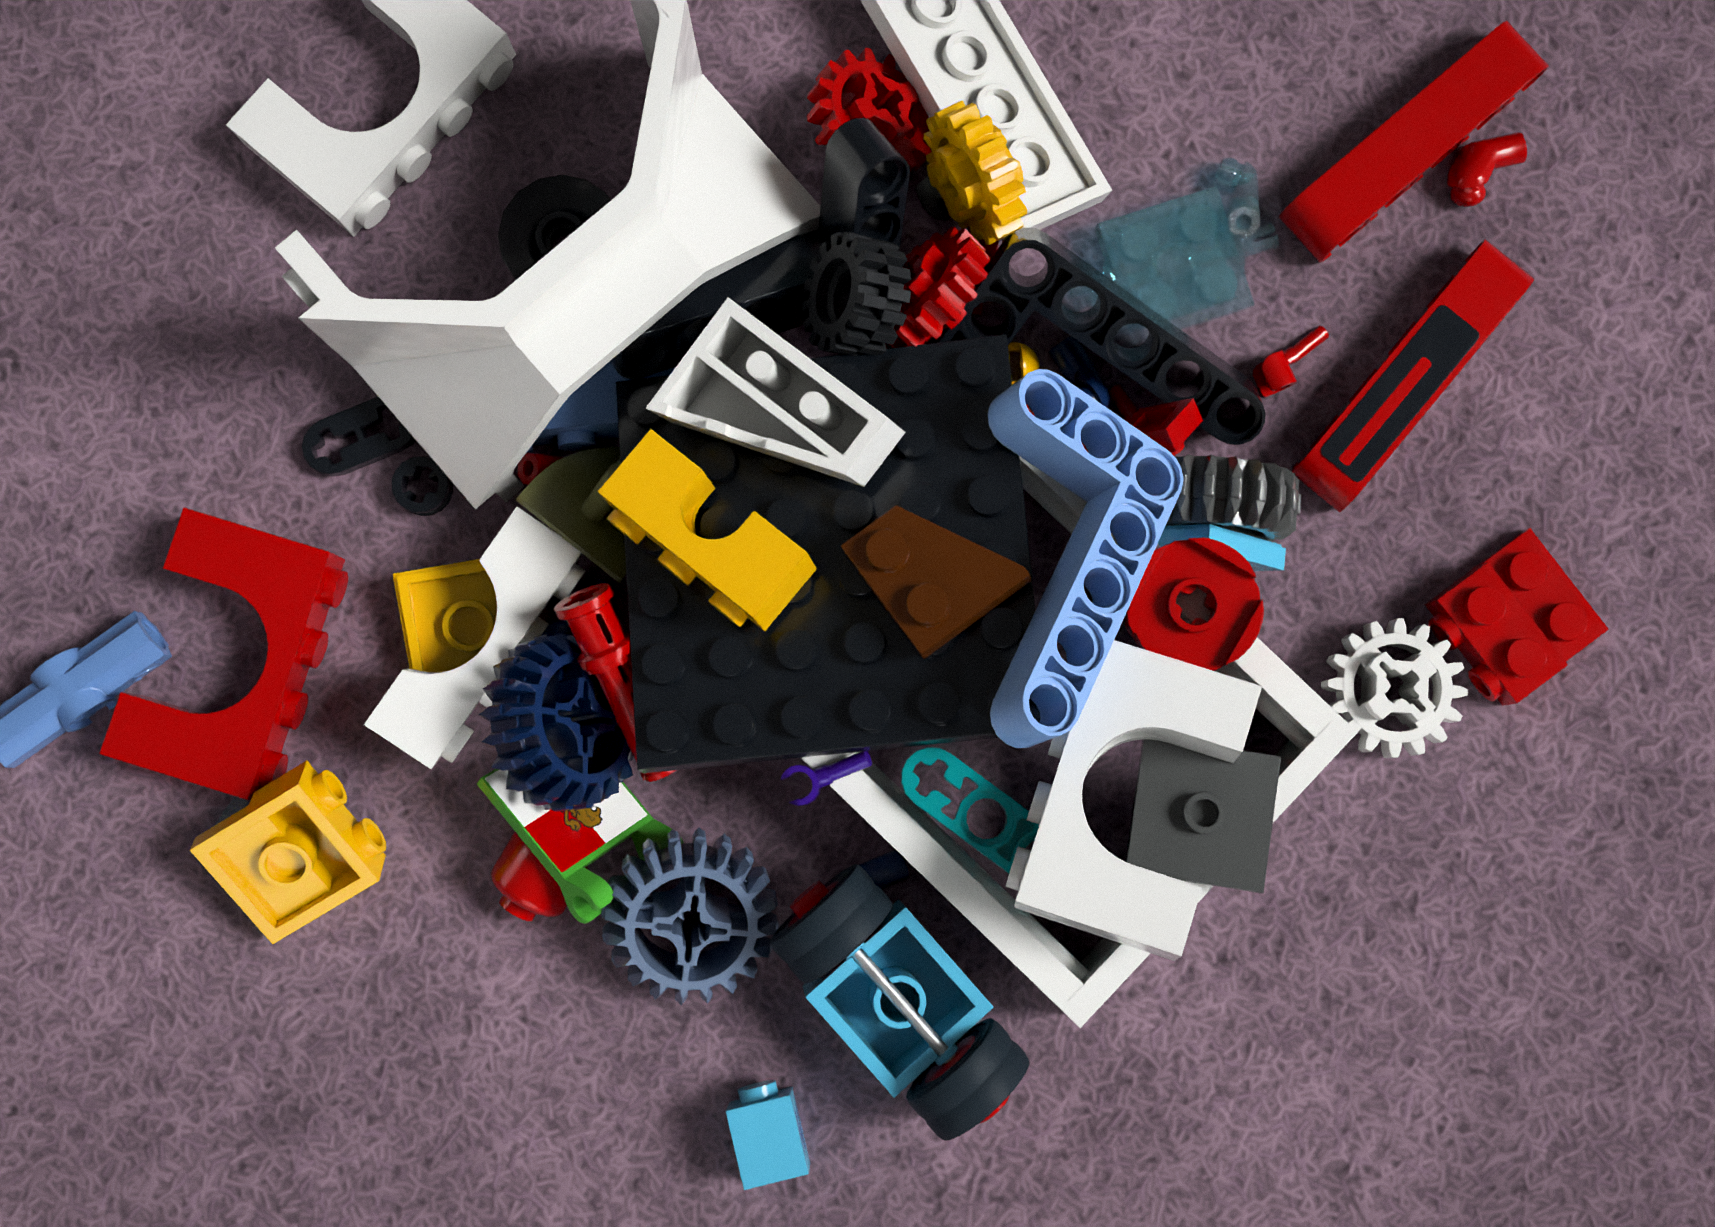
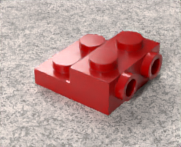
M1531 528L1523 530L1424 604L1434 616L1429 620V626L1439 641L1448 640L1451 643L1450 650H1455L1458 647L1473 667L1468 671V676L1474 687L1487 700L1493 702L1497 699L1502 706L1519 703L1568 666L1566 661L1609 630Z

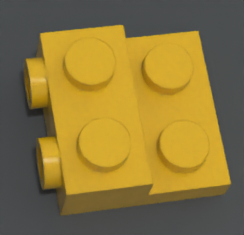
M306 760L255 791L248 806L195 837L190 851L266 938L274 944L380 880L386 857L384 853L386 851V841L379 827L371 819L364 818L358 822L344 804L347 802L346 791L336 775L329 770H324L318 774Z

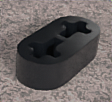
M375 397L319 420L310 426L304 435L302 450L303 456L310 467L323 475L336 477L346 475L402 452L412 446L416 440L402 424L399 426L401 436L395 440H392L384 432L367 437L365 430L382 423L383 416L381 412L388 408L379 397ZM331 432L339 439H345L356 434L358 442L340 450L342 460L337 464H334L326 456L318 458L317 450L325 445L323 435Z

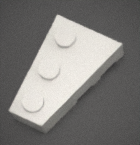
M727 297L646 407L647 410L671 423L865 487L905 434V431L729 297Z

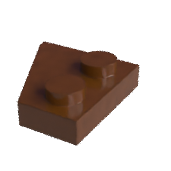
M897 505L841 545L848 559L923 659L1031 581L1030 574L1024 566Z

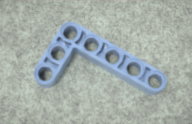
M1036 369L1027 373L992 401L987 414L989 427L994 437L1001 444L1087 502L992 702L990 710L991 725L996 735L1005 744L1014 748H1029L1061 736L1070 731L1078 721L1181 493L1184 481L1180 464L1176 457L1166 448L1065 378L1048 369ZM1026 404L1032 409L1034 415L1028 410ZM1111 533L1114 535L1115 539L1117 540L1118 545L1114 542V540H1113V538H1112V536H1111ZM1084 586L1089 590L1093 603L1088 599ZM1057 642L1063 646L1067 662L1061 658L1057 649ZM1029 698L1036 704L1040 712V723L1034 719L1030 712Z

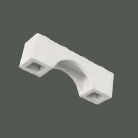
M516 507L479 560L491 579L497 601L495 625L485 646L474 658L453 670L425 672L409 668L403 669L364 725L430 769L437 764L441 757L453 763L474 732V730L464 724L478 703H481L486 708L492 706V701L482 688L497 680L493 666L508 658V650L514 649L520 643L532 641L534 637L542 635L549 623L539 617L553 595L560 600L568 597L586 571L576 564L582 553L560 535L519 507Z

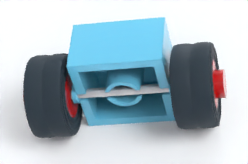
M857 864L844 869L825 885L820 880L816 881L792 902L789 907L793 910V913L777 929L769 942L772 949L788 964L799 980L805 983L802 987L807 1000L888 1092L895 1098L913 1081L907 1092L906 1099L917 1114L925 1119L932 1131L945 1141L954 1139L977 1124L993 1117L1006 1104L1009 1095L1024 1077L1029 1067V1059L1021 1047L1011 1040L1009 1034L997 1021L989 1018L977 1023L994 1008L993 1005L904 904L898 899L892 905L889 897L881 888L874 884L872 878Z

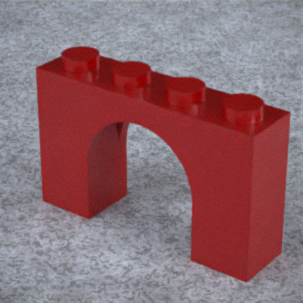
M183 507L163 569L232 590L244 597L255 608L265 627L268 651L264 670L256 685L243 699L224 710L212 713H198L143 695L120 692L99 754L246 800H251L255 791L285 774L288 756L281 752L289 729L296 730L306 713L308 694L301 691L309 667L316 669L324 658L328 645V633L322 631L329 607L337 608L343 600L347 589L348 573L342 570L345 559L329 551Z

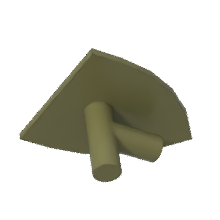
M610 446L581 450L552 463L530 482L516 498V501L617 582H620L626 575L624 534L606 519L614 509L598 493V490L620 466L619 447Z

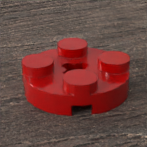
M1202 537L1166 544L1153 552L1124 617L1125 627L1139 648L1215 671L1244 655L1260 632L1264 617L1263 599L1260 600L1259 587L1254 580L1256 575L1250 563L1238 551L1220 541ZM1197 588L1207 594L1203 605L1211 611V614L1207 621L1195 618L1189 624L1180 618L1182 608L1176 604V598L1179 593L1189 596Z

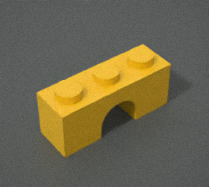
M650 429L598 490V493L614 509L606 519L637 545L647 536L660 546L664 551L657 560L686 585L689 586L697 576L712 588L715 593L708 602L738 627H741L749 618L762 630L766 631L817 570L815 564L804 549L756 511L750 514L738 530L727 537L705 539L697 536L695 532L697 512L716 488L699 466Z

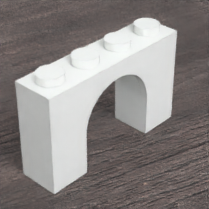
M361 0L366 9L417 51L419 57L420 75L415 94L405 110L391 122L379 128L362 132H349L332 128L316 119L268 78L226 124L227 127L244 145L353 237L362 227L365 229L374 227L388 212L390 207V200L388 198L404 180L408 183L413 182L425 172L432 158L430 151L445 134L451 137L459 133L472 115L473 109L471 105L486 88L490 91L499 88L509 77L513 69L512 59L516 53L507 33L467 0Z
M1114 640L1078 721L1070 731L1053 738L1051 741L1048 755L1060 759L1053 784L1040 780L1038 782L1027 817V821L1040 824L1032 850L1021 847L1017 848L1005 886L1018 891L1014 908L1173 961L1180 958L1185 947L1202 887L1127 863L1114 856L1102 846L1091 831L1085 817L1082 803L1084 778L1092 765L1108 750L1122 743L1141 739L1167 742L1234 764L1243 752L1262 686Z

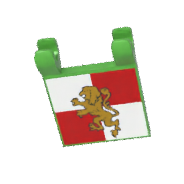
M494 769L481 777L477 782L482 792L559 884L569 911L580 923L585 924L594 920L614 898L610 885L603 878L585 867L629 837H632L638 856L643 861L645 859L642 845L647 838L654 841L660 849L668 847L667 834L672 828L655 820L624 782L619 783V793L611 795L608 799L601 800V803H596L591 808L560 812L545 810L543 805L536 806L524 803L523 791L517 792L516 790L506 789L508 770Z

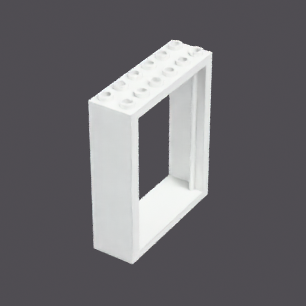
M1020 457L1023 489L1072 534L1087 502ZM1111 533V536H1112L1114 542L1118 545L1117 540L1115 539L1114 535ZM1157 544L1155 550L1160 548L1161 546ZM1197 588L1189 596L1179 593L1176 598V604L1182 608L1180 618L1189 624L1195 618L1207 621L1211 614V611L1203 605L1207 594ZM1256 638L1244 655L1216 671L1262 686L1256 709L1289 739L1275 755L1281 756L1273 816L1274 822L1358 732L1260 639ZM859 752L802 757V759L812 769ZM873 762L872 766L835 780L830 784L856 812L1079 1028L1088 1021L1149 956V952L1103 938L1079 962L1032 915L1014 908L1015 899L922 809L916 806ZM1187 882L1202 887L1198 902L1213 887L1210 885Z

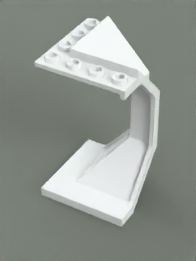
M630 0L646 60L651 70L632 174L628 184L610 202L497 296L483 301L364 298L352 293L298 230L294 231L275 247L292 267L282 277L310 307L298 319L357 371L475 510L494 493L507 502L525 487L513 473L514 469L568 397L692 291L706 281L798 234L802 235L819 228L820 205L702 74L687 0Z

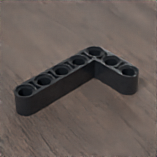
M855 118L842 124L835 130L826 148L818 230L792 237L697 287L610 361L617 373L623 378L637 379L676 367L727 297L776 334L802 326L803 322L810 316L809 313L802 312V301L809 299L810 291L804 290L806 278L812 280L815 273L810 268L814 257L822 259L819 248L825 241L831 243L832 235L835 233L843 234V231L894 243L899 246L898 251H900L910 178V168L907 161L871 120Z
M1021 228L1004 239L989 263L983 268L988 273L987 278L976 285L977 288L974 291L978 295L974 300L966 303L964 310L967 314L952 330L949 327L943 329L941 336L937 339L933 337L930 342L931 344L1007 334L1009 345L1035 310L1165 403L1194 398L1203 419L1199 427L1226 444L1241 445L1253 440L1260 434L1265 424L1266 412L1256 386L1248 377L1047 233L1036 228ZM1025 248L1041 252L1047 261L1044 268L1032 276L1018 274L1010 265L1012 256ZM1086 286L1095 291L1098 299L1089 310L1073 312L1062 303L1064 295L1074 287ZM993 301L1001 304L1006 309L1008 315L1000 325L986 327L974 319L972 314L974 308L983 302ZM1128 324H1140L1147 328L1149 335L1140 346L1124 348L1114 341L1117 331ZM1180 361H1192L1199 366V372L1190 382L1175 384L1166 378V374L1173 364ZM1242 397L1249 401L1247 411L1239 418L1231 420L1217 415L1220 405L1227 399Z

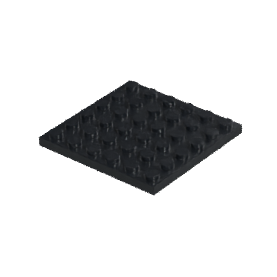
M1007 334L917 345V347L886 349L887 352L883 355L876 356L858 352L857 356L840 354L810 358L905 431V434L865 487L671 423L647 410V405L670 375L616 382L620 463L626 459L648 431L652 429L699 466L716 488L697 512L695 518V532L697 536L705 539L727 537L738 530L750 514L756 511L804 549L817 568L766 631L762 630L749 618L741 627H738L708 602L715 593L712 588L697 576L689 586L686 585L657 560L664 551L660 546L647 536L637 545L624 535L637 770L642 773L999 738L991 725L990 710L992 702L1036 611L1020 456L1005 447L994 437L989 427L987 415L992 401L1012 385ZM896 505L1024 566L1031 577V581L925 659L921 657L841 548L843 543ZM1029 698L1030 712L1034 719L1040 723V712L1036 704Z

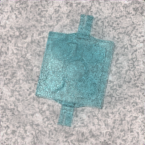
M1217 186L1098 223L1094 228L1104 257L1103 274L1181 330L1252 308L1255 303L1244 272L1245 257L1279 247L1278 235L1254 242L1255 240L1270 236L1276 231L1272 223L1237 234L1235 228L1227 219ZM1077 286L1069 290L1071 299L1095 292L1086 286ZM1093 293L1075 299L1073 305L1076 312L1094 306L1098 295ZM1140 324L1126 325L1133 346L1146 341L1149 335L1146 327Z

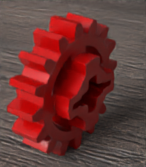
M865 48L857 59L848 49L843 51L836 62L830 60L815 78L816 83L807 94V99L815 104V106L806 117L807 122L822 126L823 130L815 138L817 145H827L835 130L845 122L855 118L871 120L907 161L911 172L912 170L916 171L927 160L926 155L932 152L924 140V133L930 131L926 123L929 116L919 101L916 89L903 73L895 69L896 63L893 55L888 54L880 63L876 62L871 48Z
M954 226L950 227L943 237L936 232L931 236L930 240H926L920 247L918 245L915 246L911 253L905 255L907 261L902 268L910 269L911 280L904 284V290L911 291L910 303H902L900 312L907 315L904 325L895 324L894 330L898 337L893 345L885 343L886 349L906 346L917 347V345H923L924 342H927L931 336L937 339L941 336L943 329L949 327L952 330L967 314L964 310L966 303L977 297L978 294L974 291L977 288L976 285L987 278L988 273L983 268L989 263L990 256L985 252L986 249L965 228L958 231Z

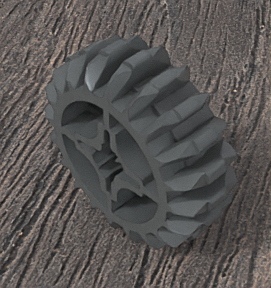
M1187 454L1186 456L1176 457L1182 468L1184 481L1181 493L1166 526L1211 524L1270 542L1282 540L1296 531L1297 515H1300L1301 494H1298L1299 479L1289 469L1279 467L1275 463H1261L1258 459H1238L1236 456L1216 457L1212 454L1209 456Z

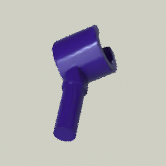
M862 751L815 769L803 765H795L786 769L780 780L788 779L796 773L802 772L807 774L812 780L811 792L808 796L795 799L789 803L797 806L809 805L816 800L822 787L872 766V760L867 751Z

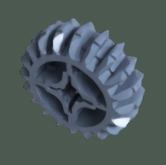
M700 827L693 833L692 843L681 844L679 833L672 829L667 834V848L660 849L654 841L647 838L642 845L645 861L626 854V857L622 860V871L625 876L612 875L608 884L613 890L612 896L614 898L601 912L602 918L609 921L603 926L602 937L606 945L615 946L611 950V960L615 967L629 966L627 970L628 981L631 982L633 987L650 978L649 990L655 1000L669 987L675 990V1000L680 1005L686 1001L689 990H699L700 997L708 1004L713 997L712 986L721 984L726 991L733 994L737 988L735 973L754 978L758 971L754 957L769 958L772 947L767 936L774 934L779 927L777 915L771 912L778 906L775 890L765 888L770 882L766 868L763 866L752 867L754 862L753 853L747 847L731 854V838L726 836L725 833L716 840L713 846H708L705 831ZM682 877L675 888L665 892H653L662 884ZM705 877L718 881L728 887L739 898L742 905L728 904L727 898L718 897L708 892L705 888ZM695 895L697 920L690 921L689 933L685 936L684 912L691 910L692 897ZM640 928L651 929L653 936L669 939L674 943L676 953L656 946L644 935ZM716 941H724L717 947L700 953L706 945Z

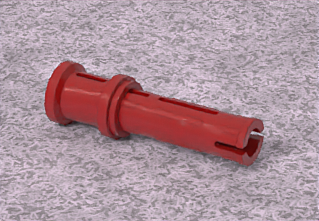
M600 583L579 590L564 598L555 605L554 611L559 620L567 621L581 651L577 659L579 665L589 675H596L613 711L616 722L637 763L630 633H624L609 601L614 594L608 583ZM676 770L651 773L640 772L643 781L652 782L662 779Z

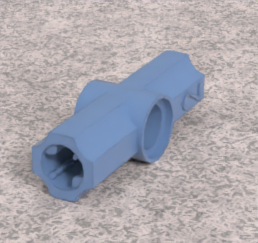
M133 611L84 647H74L65 650L36 668L30 677L33 683L0 705V763L5 768H15L66 731L74 732L93 723L89 717L103 707L107 706L109 710L114 708L118 701L116 696L120 692L143 679L145 675L172 657L169 645L157 627L143 613Z

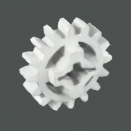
M1396 618L1389 621L1385 634L1381 625L1375 621L1363 625L1365 641L1354 633L1346 635L1341 639L1344 648L1348 652L1347 656L1341 654L1328 656L1326 662L1333 669L1337 670L1338 674L1336 678L1322 681L1321 688L1330 692H1336L1337 701L1329 705L1338 714L1342 713L1345 720L1361 734L1358 743L1359 751L1363 753L1372 752L1380 742L1383 758H1398L1403 743L1405 750L1410 756L1425 753L1423 737L1432 743H1443L1447 739L1444 729L1440 726L1441 722L1454 723L1461 721L1462 715L1450 705L1452 699L1468 696V689L1453 685L1451 676L1461 672L1464 666L1462 662L1449 664L1445 662L1443 656L1451 646L1448 640L1432 645L1427 642L1430 626L1422 624L1416 626L1409 634H1406L1404 618ZM1385 646L1398 647L1413 654L1403 661L1393 660L1387 652L1381 653L1378 648ZM1356 673L1362 678L1361 698L1357 702L1354 694ZM1399 676L1404 682L1398 690L1402 698L1389 701L1385 695L1391 687L1387 679ZM1430 677L1433 684L1432 702L1428 699ZM1387 715L1396 716L1402 724H1406L1410 729L1401 732L1389 731L1378 727L1375 723L1378 720L1384 719Z

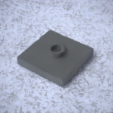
M1143 739L1125 862L1185 882L1264 893L1281 756L1243 751L1233 764L1167 742Z

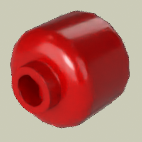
M514 832L491 871L493 884L502 894L499 904L512 915L525 921H533L536 914L546 917L561 915L567 904L559 884L518 834Z

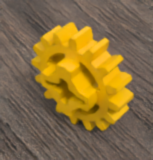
M963 100L934 113V116L926 121L930 131L924 133V140L932 150L931 153L926 155L927 161L930 163L927 165V172L931 185L937 188L945 201L949 216L957 221L962 229L969 226L972 236L977 241L984 239L987 245L1021 229L1024 226L1021 217L1027 214V208L1019 198L1020 195L1026 193L1025 186L1022 184L1023 172L1020 161L1013 158L1006 146L1007 140L1002 135L1001 130L992 124V118L989 115L980 118L976 104L970 103L965 106Z

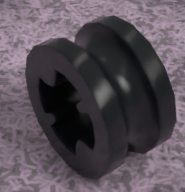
M424 456L412 457L402 462L395 470L392 478V493L396 501L406 510L420 516H430L442 511L449 504L453 494V483L432 459ZM423 470L432 471L428 477L434 482H438L437 492L426 493L422 503L413 502L417 495L410 490L407 491L409 480H419Z

